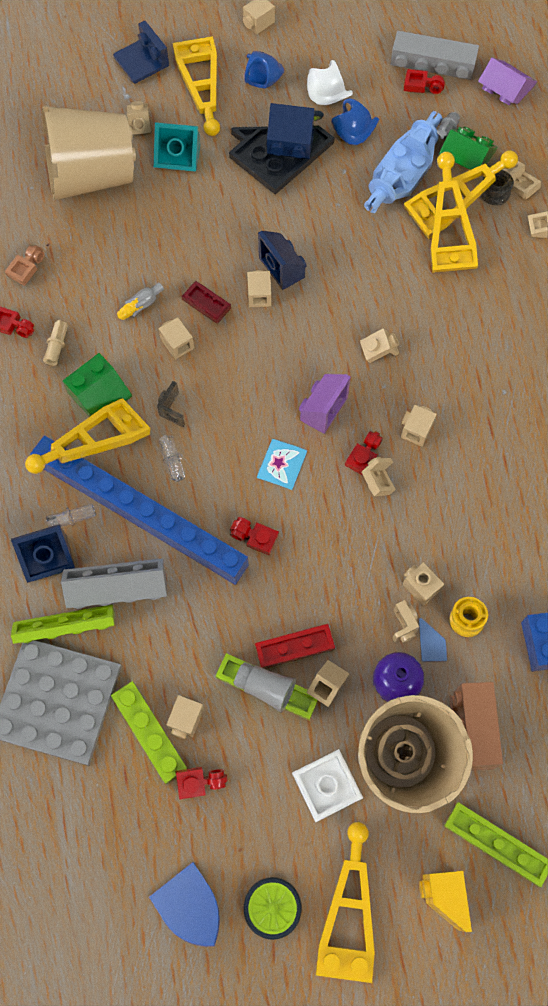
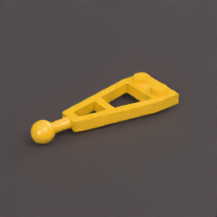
M213 36L172 43L176 64L199 113L205 114L204 132L209 136H216L220 131V124L214 119L213 115L217 107V52ZM211 60L210 79L192 81L185 64ZM210 90V102L203 103L198 91Z
M514 151L504 152L501 155L500 161L491 167L483 164L452 178V181L457 180L466 209L496 181V173L504 168L511 169L517 165L518 156ZM483 175L485 179L470 192L464 183ZM439 184L420 192L404 203L405 209L428 239L432 238L436 209L429 199L437 196ZM456 218L442 219L440 232L447 228Z
M443 152L437 158V165L442 169L443 181L439 182L435 209L431 243L432 273L478 268L475 238L457 180L452 181L451 168L454 166L455 158L450 152ZM452 190L457 209L442 210L444 191ZM460 218L468 245L438 248L441 220Z
M122 398L104 406L51 444L50 452L43 455L32 454L28 456L25 461V467L30 473L38 474L44 470L46 464L56 459L61 463L131 444L150 435L151 428ZM107 418L122 434L95 442L87 432ZM76 439H79L83 444L80 447L64 450L65 447Z
M354 822L347 830V836L352 842L350 861L344 860L321 935L318 947L316 976L372 983L375 951L367 864L361 862L362 844L368 839L369 831L365 824ZM349 870L359 871L361 900L342 897ZM339 906L362 909L366 951L328 946Z

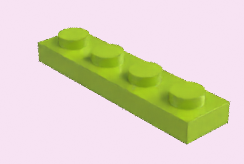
M111 604L13 622L11 631L13 644L21 642L30 643L32 640L53 639L65 634H80L87 630L106 629L109 626L115 625L114 607Z
M226 653L215 676L216 679L236 687L234 680L240 666L245 661ZM295 684L285 710L310 720L318 700L309 695L307 689Z
M130 682L111 695L112 699L164 783L167 784L176 778L175 771L187 769L134 682Z
M459 802L456 803L444 824L445 828L534 885L542 887L548 876V859L464 805Z

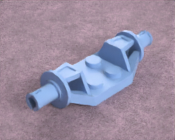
M433 111L426 121H415L411 129L393 144L374 170L373 179L369 183V190L372 195L364 204L367 211L373 207L371 213H376L382 202L390 204L396 199L408 197L412 194L432 166L434 147L439 139L436 128L443 120L441 114L438 113L434 119L437 112Z

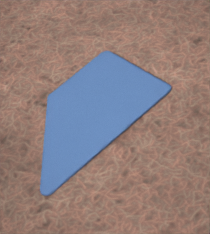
M420 618L422 661H447L446 640Z

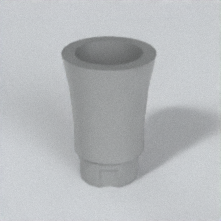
M245 662L240 666L234 680L236 687L264 701L280 713L286 708L296 684V678L283 676Z

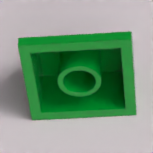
M100 353L96 354L62 380L67 393L89 417L104 406L122 398L127 401L132 397L131 392L118 373Z

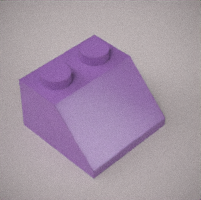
M493 57L478 80L483 84L482 89L490 94L498 93L501 95L499 99L508 105L511 102L518 104L537 83L536 80L504 60Z
M325 374L321 381L317 380L311 389V396L309 399L305 398L299 407V411H301L300 421L325 434L348 398L351 377L347 374Z

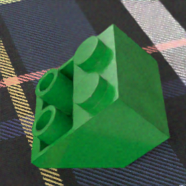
M464 126L463 128L450 129L439 154L450 152L455 158V163L472 170L483 164L487 165L498 147L493 145L494 140L486 136L477 137L474 135V130Z

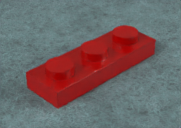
M329 624L255 643L260 666L263 669L335 650Z

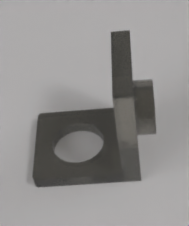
M172 381L168 389L164 390L159 396L158 413L159 416L184 427L183 415L170 409V406L179 394L177 382Z

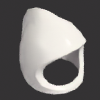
M334 60L330 61L329 68H312L309 70L307 90L310 99L316 104H333L353 94L352 90H345L342 76Z

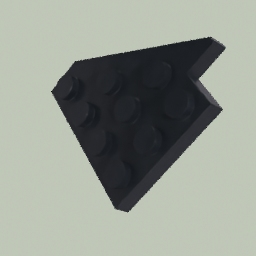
M315 125L310 159L267 154L268 126L233 127L231 135L238 139L240 143L229 152V158L276 195L332 146L335 137L319 125Z

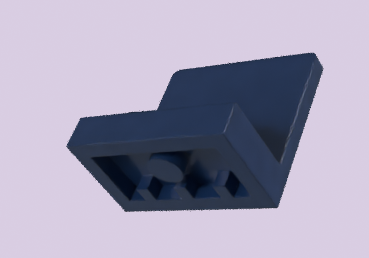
M145 20L138 24L139 40L113 54L114 59L134 84L169 66L167 47Z

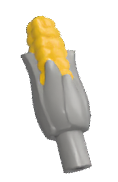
M157 283L152 288L146 287L141 289L132 298L125 301L126 305L117 312L118 318L125 320L130 316L135 317L139 312L151 306L156 300V295L164 290L163 286Z

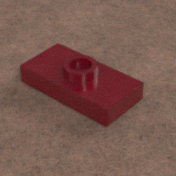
M197 281L182 295L184 302L216 324L231 309L230 303Z

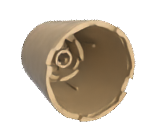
M48 106L42 107L43 133H48L49 145H45L46 161L54 200L133 182L136 153L131 142L133 139L132 128L129 126L125 114Z
M412 695L393 699L382 705L371 715L360 736L358 758L360 769L367 785L380 800L404 812L426 813L450 803L462 791L470 776L473 750L471 739L462 724V720L452 709L435 699ZM405 745V750H408V754L399 758L400 754L397 753V749Z

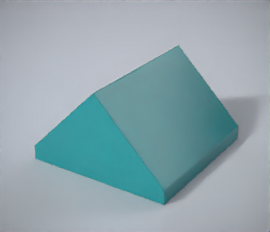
M155 122L153 167L196 172L201 147L199 126Z

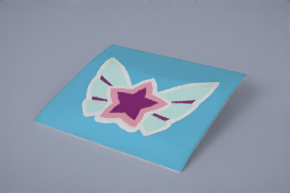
M272 439L257 478L292 490L307 450Z

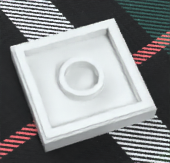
M339 749L292 772L315 823L363 799Z

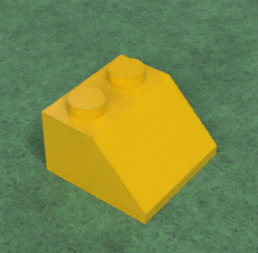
M464 872L423 874V880L419 881L421 898L426 899V904L457 930L472 932Z

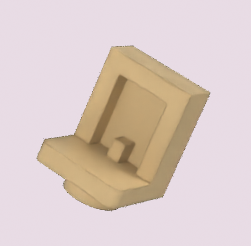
M141 101L132 102L131 105H127L128 124L132 128V135L150 133L148 103L143 104Z
M384 328L360 340L365 358L370 363L389 353L394 356L399 354L397 348L399 341L394 333L391 334Z
M376 457L369 461V466L361 472L368 484L369 490L374 496L390 495L396 490L385 470L393 463L391 458Z
M404 600L397 603L393 610L403 627L402 630L394 634L392 638L394 643L400 640L402 643L412 640L416 637L415 633L419 629L416 621L418 619L416 611L411 605L408 606Z

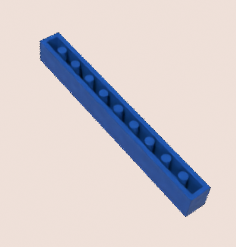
M44 435L30 455H43L50 452L51 444L55 441ZM83 458L61 463L56 459L45 465L44 470L234 585L237 584L249 566L248 556Z

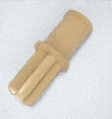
M57 320L54 323L51 337L47 339L48 347L43 361L48 365L56 366L58 364L61 349L65 347L63 341L68 328L66 322Z

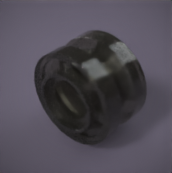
M504 170L495 174L496 181L481 194V198L486 203L502 205L509 200L514 180Z

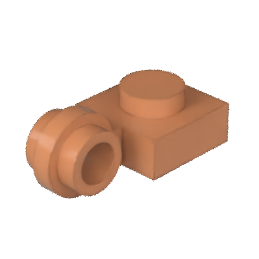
M31 245L27 248L25 258L17 255L4 271L9 278L23 286L27 284L37 271L34 263L38 264L44 258L42 248L37 245Z

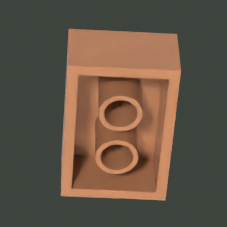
M494 682L461 683L453 692L454 696H450V706L462 720V724L471 739L473 750L471 771L493 770L503 764Z

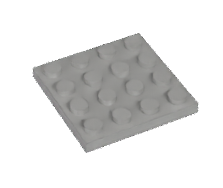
M32 640L30 643H22L0 704V741L89 766L112 698L111 695L114 692L122 668L121 664Z

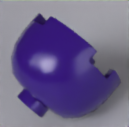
M394 652L384 656L377 663L373 672V685L377 693L386 702L404 696H418L424 685V672L421 664L413 656L403 652Z

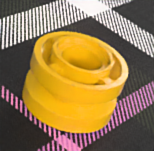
M461 598L454 604L450 613L449 622L451 628L460 636L474 637L483 630L488 620V610L485 604L477 598ZM463 614H470L474 620H467Z

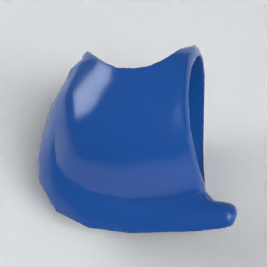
M253 51L252 54H247L249 60L244 80L246 84L258 88H268L280 79L285 70L282 64L273 56L261 51Z
M350 98L343 102V113L332 118L331 122L337 135L348 144L358 145L371 135L379 118L374 117L371 119L369 111L360 102ZM346 103H349L351 105V109L349 111L346 108Z

